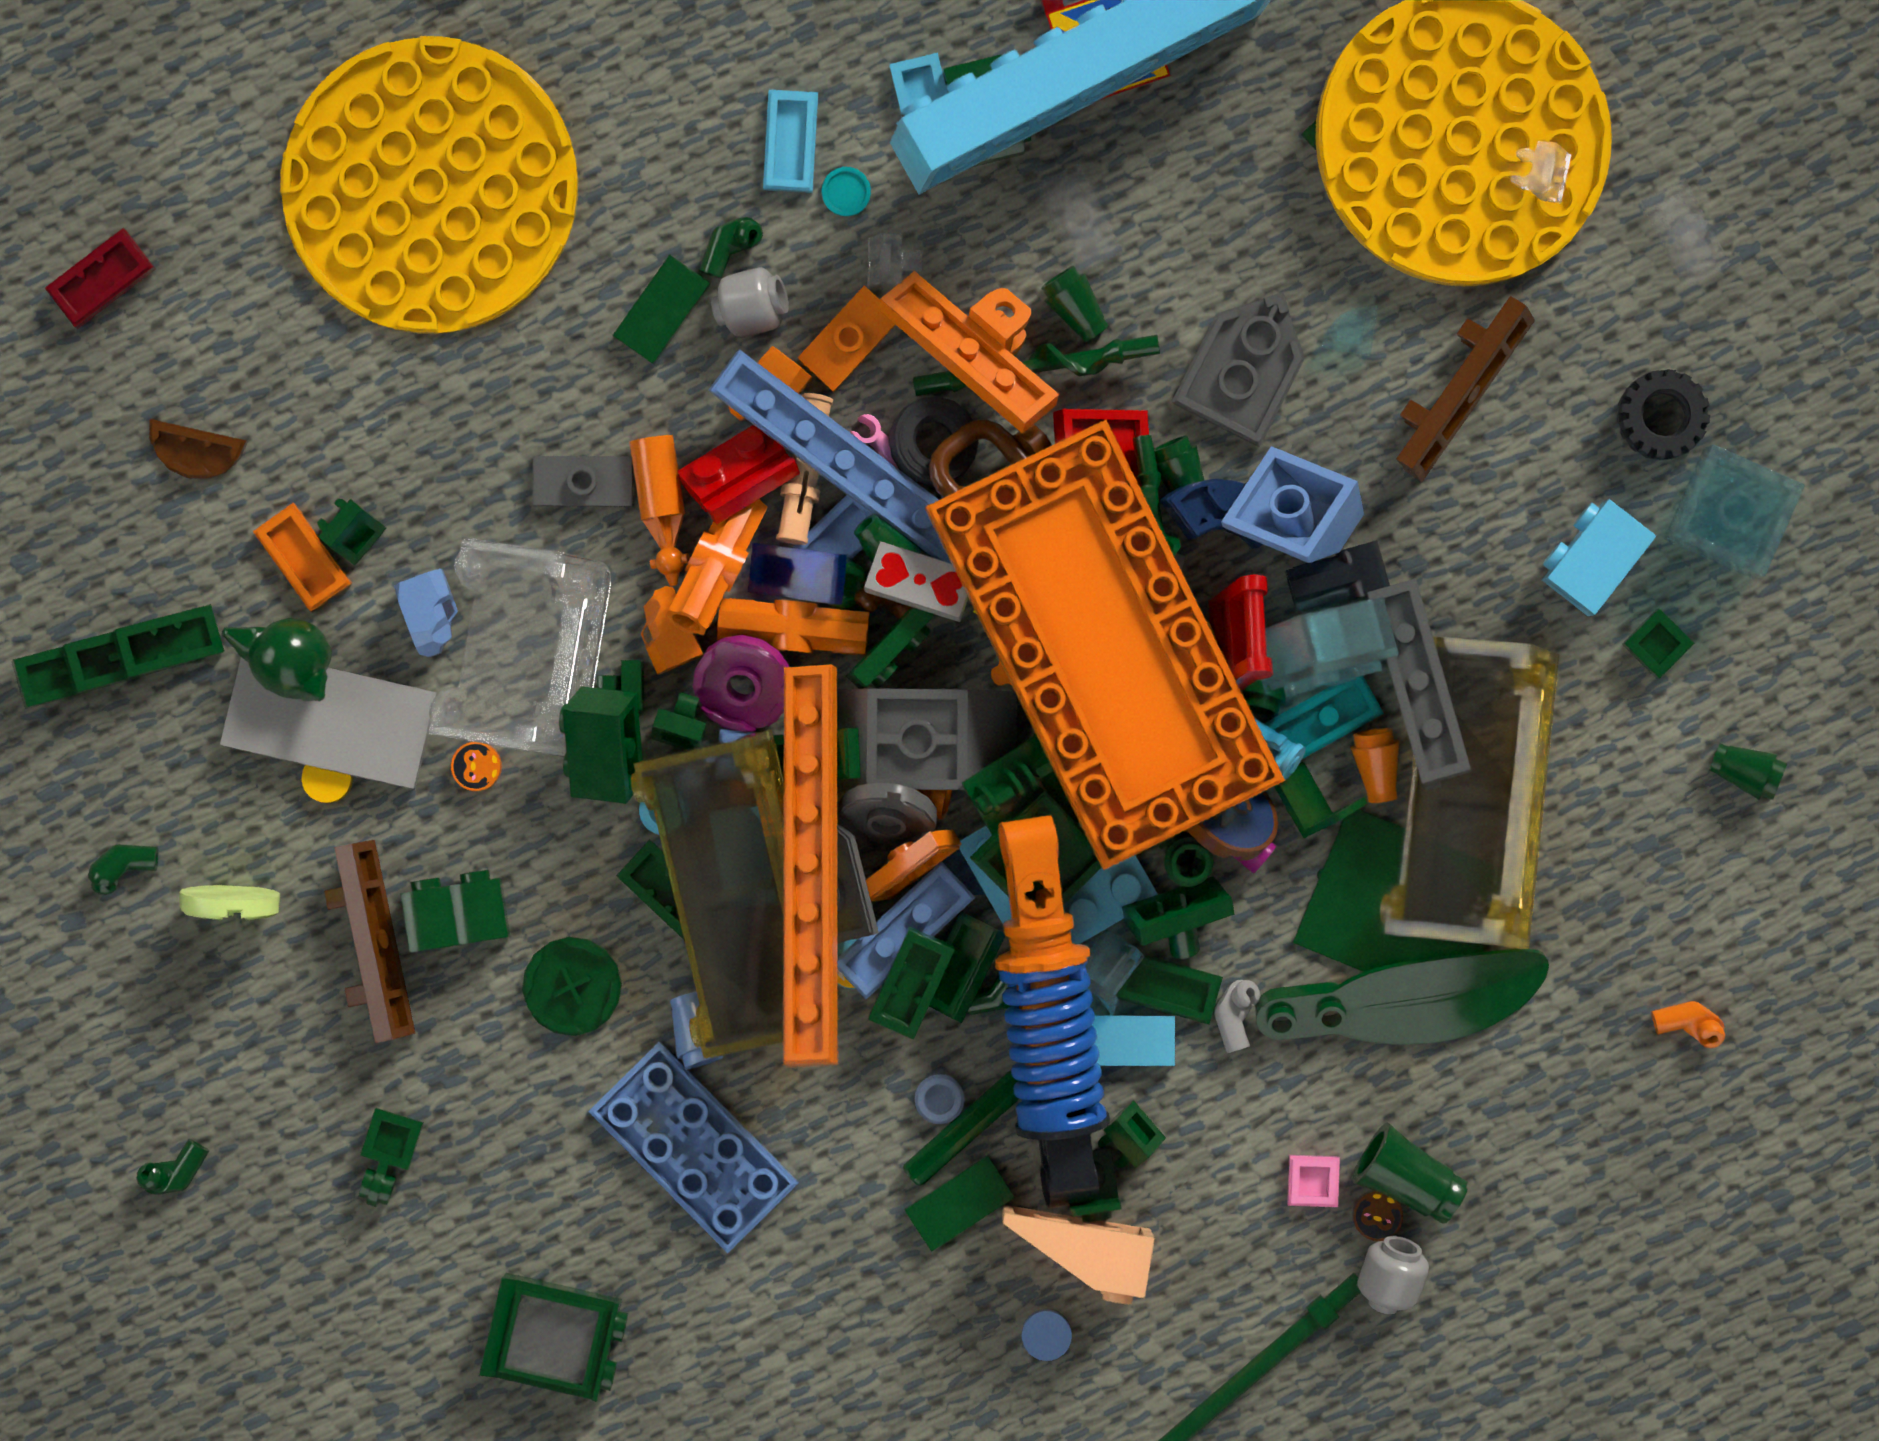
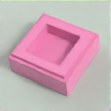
M1289 1155L1287 1205L1338 1207L1340 1157Z

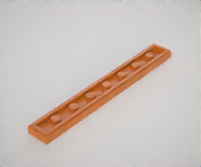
M832 664L784 668V1065L787 1067L838 1065L837 668Z

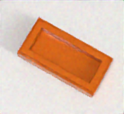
M295 503L290 504L253 531L310 612H314L352 584Z

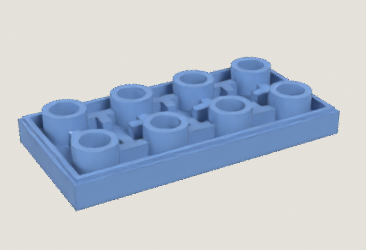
M660 1041L588 1111L727 1253L799 1183L688 1069H685V1066Z

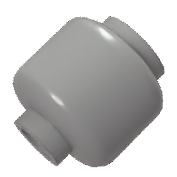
M756 267L722 278L718 286V296L713 297L711 300L713 315L718 325H726L729 331L738 338L749 337L777 328L782 322L783 314L789 310L788 296L783 281L778 275L772 276L769 271L762 267Z
M1388 1236L1384 1241H1378L1368 1248L1357 1286L1362 1295L1369 1300L1368 1303L1374 1310L1384 1314H1395L1397 1310H1408L1417 1305L1428 1275L1429 1264L1424 1255H1422L1421 1248L1416 1243L1403 1237Z

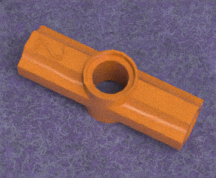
M760 499L717 525L713 521L709 531L704 530L685 568L687 574L666 614V617L674 623L676 628L689 634L704 635L707 628L710 627L725 592H730L749 554L746 550L768 508Z
M722 598L720 602L717 641L725 637L745 635L762 639L778 651L789 650L813 654L814 650L849 655H866L869 612L819 608L816 603L790 600H774L773 603L748 599Z

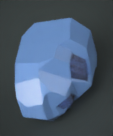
M437 569L394 585L396 596L418 653L426 657L441 654L443 647L452 638L451 622L458 612L444 570Z

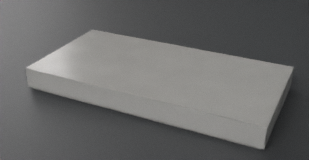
M241 657L220 741L222 747L330 770L411 790L416 789L438 697L437 692L328 668L326 671L328 679L325 687V698L322 701L289 699L266 690L254 678L248 662Z

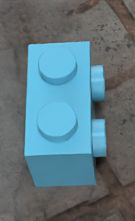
M1610 499L1603 501L1599 507L1591 502L1573 525L1579 532L1571 543L1567 546L1560 542L1543 563V566L1549 571L1542 578V581L1588 617L1598 612L1656 538L1654 533Z

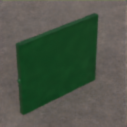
M1358 809L1345 817L1341 823L1323 869L1317 872L1318 882L1292 943L1362 972L1414 959L1483 952V949L1490 943V932L1514 873Z

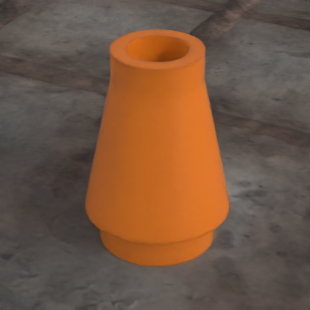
M1376 728L1353 734L1355 745L1351 746L1350 749L1365 786L1368 803H1383L1396 800L1398 798L1396 786L1399 740L1394 739L1393 729Z

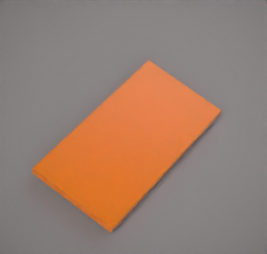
M1107 420L925 507L937 535L1103 870L1285 781Z

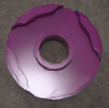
M745 635L725 637L709 646L695 668L692 685L695 697L696 695L698 696L702 704L701 709L706 716L724 729L745 733L756 731L757 728L766 725L770 726L777 722L784 712V668L789 667V664L776 648L762 639ZM735 675H744L750 678L755 685V691L750 694L739 693L732 687L730 678Z

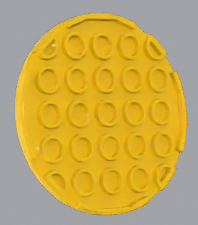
M1404 0L1389 7L1364 26L1343 49L1329 73L1319 101L1315 137L1317 160L1323 184L1336 213L1352 235L1375 257L1402 273L1426 282L1447 286H1481L1502 282L1538 267L1563 249L1580 230L1588 216L1593 212L1608 175L1612 143L1610 113L1605 93L1601 91L1598 80L1590 66L1591 61L1567 31H1563L1552 20L1541 14V10L1522 0Z
M420 36V38L382 43L348 59L332 71L308 97L294 121L295 125L290 134L286 151L283 153L280 174V193L282 195L287 231L302 263L315 281L340 304L364 319L391 329L423 334L456 332L479 326L503 315L525 300L552 271L565 248L575 219L578 200L577 164L570 136L559 112L542 87L514 62L491 49L488 50L461 39L442 36Z

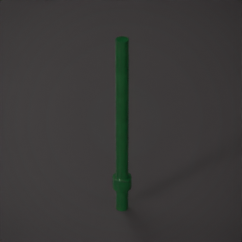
M1352 1273L1326 1297L1320 1294L1306 1306L1308 1312L1158 1441H1189L1320 1327L1326 1330L1340 1318L1337 1313L1361 1293L1357 1286L1359 1277Z

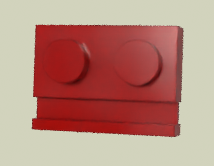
M753 424L679 469L677 474L683 487L701 508L711 515L712 520L717 525L800 474L796 460L788 456L785 448Z

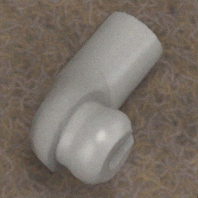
M1236 980L1231 983L1214 1009L1215 1019L1227 1054L1250 1046L1243 1021L1260 998L1258 986L1250 980Z

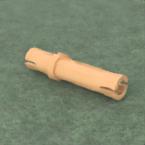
M815 393L802 394L803 398L829 416L831 405L833 404L832 398ZM792 454L800 474L781 487L780 495L784 497V504L776 540L793 545H806L808 543L807 536L813 503L819 502L820 490L816 489L819 473Z

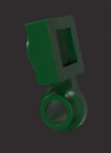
M375 1108L360 1156L379 1161L377 1170L367 1168L358 1197L367 1199V1205L377 1207L378 1203L388 1205L396 1181L395 1176L388 1174L389 1166L392 1165L405 1170L410 1169L424 1122Z

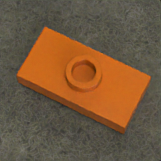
M865 285L797 357L833 393L896 326L878 310L880 299Z
M954 830L929 831L915 843L910 841L891 851L887 856L890 862L866 879L870 900L893 899L958 850L962 843Z

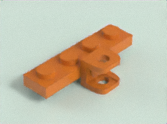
M914 271L880 298L878 309L1022 434L1057 405L1059 394L1014 356L1024 345L1026 338L1024 328L1030 320L1031 309L1008 289L999 288L988 293L970 308L969 316H967ZM1005 306L1010 308L1014 315L1008 318L1003 311L996 309Z

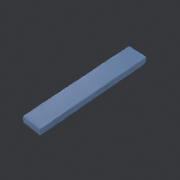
M741 350L736 351L708 391L869 512L876 514L881 520L920 547L921 551L929 557L952 564L925 510L926 506L939 499Z

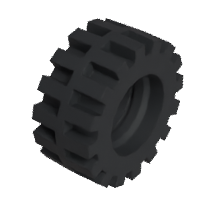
M1656 370L1639 377L1628 386L1618 404L1617 424L1619 423L1620 434L1623 440L1625 439L1629 443V447L1634 452H1639L1643 457L1649 459L1669 460L1688 453L1703 439L1707 432L1705 431L1706 427L1710 423V415L1708 414L1710 404L1708 398H1705L1702 393L1703 388L1699 383L1695 384L1691 380L1692 377L1685 373H1677L1676 370ZM1655 395H1670L1682 406L1684 414L1683 423L1679 430L1672 435H1657L1651 432L1644 423V406Z

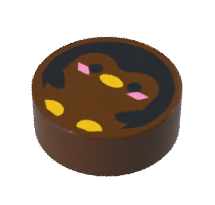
M1372 1190L1364 1193L1357 1199L1352 1210V1219L1356 1229L1362 1236L1373 1241H1384L1386 1237L1394 1236L1400 1230L1403 1222V1210L1398 1201Z

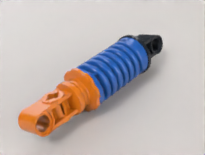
M1048 815L1002 822L999 824V842L1005 864L1011 919L1003 923L1004 935L1009 937V945L1011 947L1010 951L998 956L995 960V966L999 970L1000 980L1007 984L1008 987H1011L1002 993V1000L1005 1004L1011 1006L1005 1010L1004 1016L1005 1021L1012 1025L1006 1031L1007 1039L1015 1043L1009 1049L1010 1059L1017 1062L1011 1068L1012 1077L1019 1080L1013 1087L1014 1095L1022 1099V1102L1016 1106V1134L1019 1137L1038 1140L1041 1186L1048 1209L1098 1201L1099 1182L1093 1160L1090 1134L1106 1128L1110 1124V1116L1105 1107L1099 1103L1104 1096L1103 1086L1098 1082L1102 1072L1100 1065L1097 1063L1100 1057L1099 1049L1094 1044L1097 1040L1096 1028L1092 1026L1095 1021L1094 1010L1090 1007L1093 997L1092 992L1088 989L1091 980L1086 970L1090 949L1085 945L1072 943L1070 930L1074 927V920L1072 914L1065 913L1063 910L1057 860L1058 839L1052 817ZM1037 881L1044 889L1036 891V899L1032 901L1025 895V892L1033 890V882Z

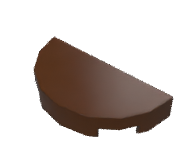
M150 419L149 439L157 457L170 471L188 479H211L226 473L241 459L248 443L246 440Z

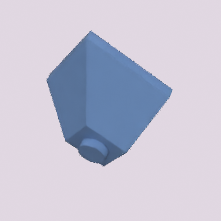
M1271 446L1221 523L1223 528L1311 563L1340 552L1363 517L1364 511L1358 481Z

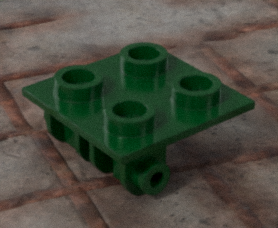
M1037 735L961 782L992 836L999 830V824L1007 822L1040 787L1077 824L1080 823Z

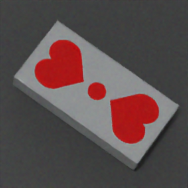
M880 541L864 586L865 592L960 622L969 597L953 565Z

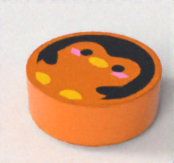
M469 742L462 745L454 753L451 761V772L455 781L461 787L470 791H483L492 787L498 781L502 772V761L498 752L491 745L484 742Z

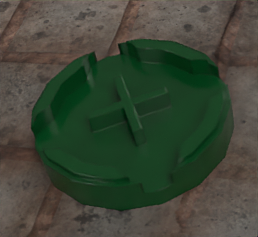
M566 937L549 942L533 955L524 972L522 991L528 1009L540 1025L555 1034L577 1036L596 1030L611 1018L620 1002L622 980L617 963L605 948L590 939Z

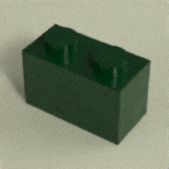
M581 686L570 701L563 705L559 715V729L562 734H565L566 743L563 772L566 777H569L570 795L573 798L627 804L645 780L637 693Z

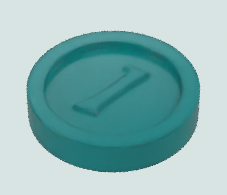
M837 168L830 172L823 182V201L826 207L836 215L843 217L857 215L866 208L870 201V183L867 177L856 168Z

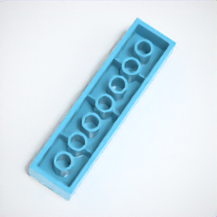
M1122 0V3L1107 11L1103 5H1099L1081 15L1077 19L1079 25L1063 33L1060 27L1043 34L1033 42L1036 48L1019 56L1017 51L1013 50L999 57L990 64L992 71L977 79L973 73L960 77L946 87L948 94L933 102L929 96L914 101L902 110L905 116L896 123L897 128L890 144L917 193L921 194L1261 15L1271 0Z

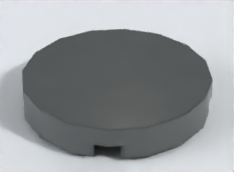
M877 782L858 785L845 792L839 801L838 823L855 836L856 843L863 847L873 848L875 842L887 844L886 851H893L904 843L910 841L915 843L929 831H934L937 826V808L932 801L917 790L902 785Z

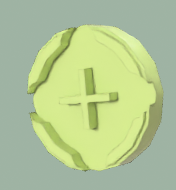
M206 885L181 889L179 892L181 911L189 916L223 919V917L228 918V915L234 916V913H241V918L252 920L275 916L279 912L280 893L260 887Z

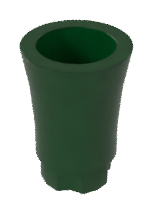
M1388 1122L1383 1124L1372 1137L1359 1159L1352 1177L1353 1183L1377 1191L1408 1206L1425 1217L1431 1216L1442 1224L1447 1223L1452 1218L1468 1190L1466 1188L1468 1183L1466 1180L1453 1174V1169L1434 1159L1410 1142Z

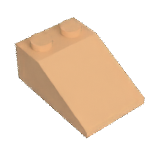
M1003 1205L1002 1219L1004 1225L1094 1290L1101 1291L1103 1300L1121 1304H1132L1133 1296L1145 1298L1155 1239L1151 1229L1107 1221L1082 1222V1217Z

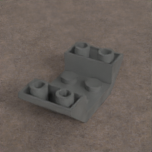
M837 689V729H859L861 779L838 780L837 789H853L858 785L877 782L898 784L916 790H965L961 782L1017 747L1016 692L967 689Z

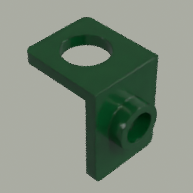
M1303 762L1299 763L1290 777L1274 786L1303 839L1344 819L1368 803L1364 796L1332 812L1306 764Z
M1109 1148L1092 1150L1093 1160L1099 1163L1105 1171V1180L1099 1187V1200L1070 1205L1071 1215H1082V1222L1111 1219V1211L1122 1209L1121 1201L1118 1197L1113 1155Z

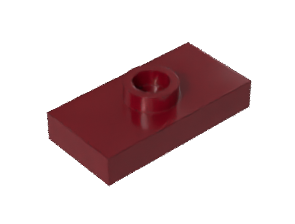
M122 228L46 286L45 289L72 325L79 329L156 270V268L129 232Z

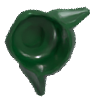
M286 618L275 621L266 628L224 627L222 631L224 638L232 645L239 656L248 662L254 678L266 690L284 698L302 699L303 701H322L325 698V687L328 679L326 671L331 662L332 650L323 632L315 625L304 620Z

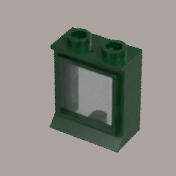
M506 1272L501 1278L479 1376L499 1378L597 1402L601 1390L611 1391L617 1362L608 1359L612 1342L622 1343L629 1313L620 1311L622 1303L620 1298Z

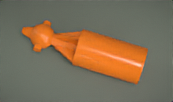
M662 435L633 440L629 442L641 521H643L661 549L657 553L656 558L650 560L651 569H658L660 573L665 575L670 586H677L679 573L683 570L684 565L689 562L690 556L688 553L683 554L678 548H675L685 508L681 482L677 474L679 469L674 436Z

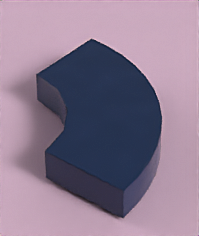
M1209 479L1180 487L1159 500L1188 540L1196 539L1209 531L1223 530L1239 536L1252 549L1260 548L1263 545L1222 527L1221 521L1247 483Z

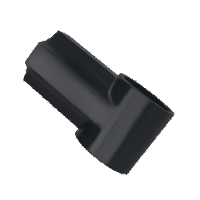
M1378 540L1341 550L1334 557L1320 561L1316 560L1285 570L1296 611L1345 597L1348 600L1368 595L1367 592L1390 586Z

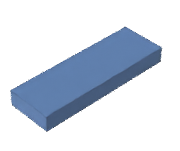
M940 862L876 922L878 934L858 938L837 958V969L867 999L883 984L909 926L934 937L975 897L945 864Z

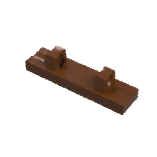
M1510 296L1487 329L1470 319H1466L1457 332V336L1461 338L1462 343L1472 349L1469 356L1430 411L1410 400L1401 412L1400 417L1416 431L1396 459L1408 474L1420 482H1423L1535 322L1527 305Z
M375 839L334 847L342 887L325 890V899L328 910L347 906L363 984L345 988L348 1007L367 1004L375 1043L415 1034Z

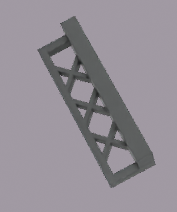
M1415 578L1367 593L1423 786L1428 791L1441 787L1440 781L1470 773L1472 770Z

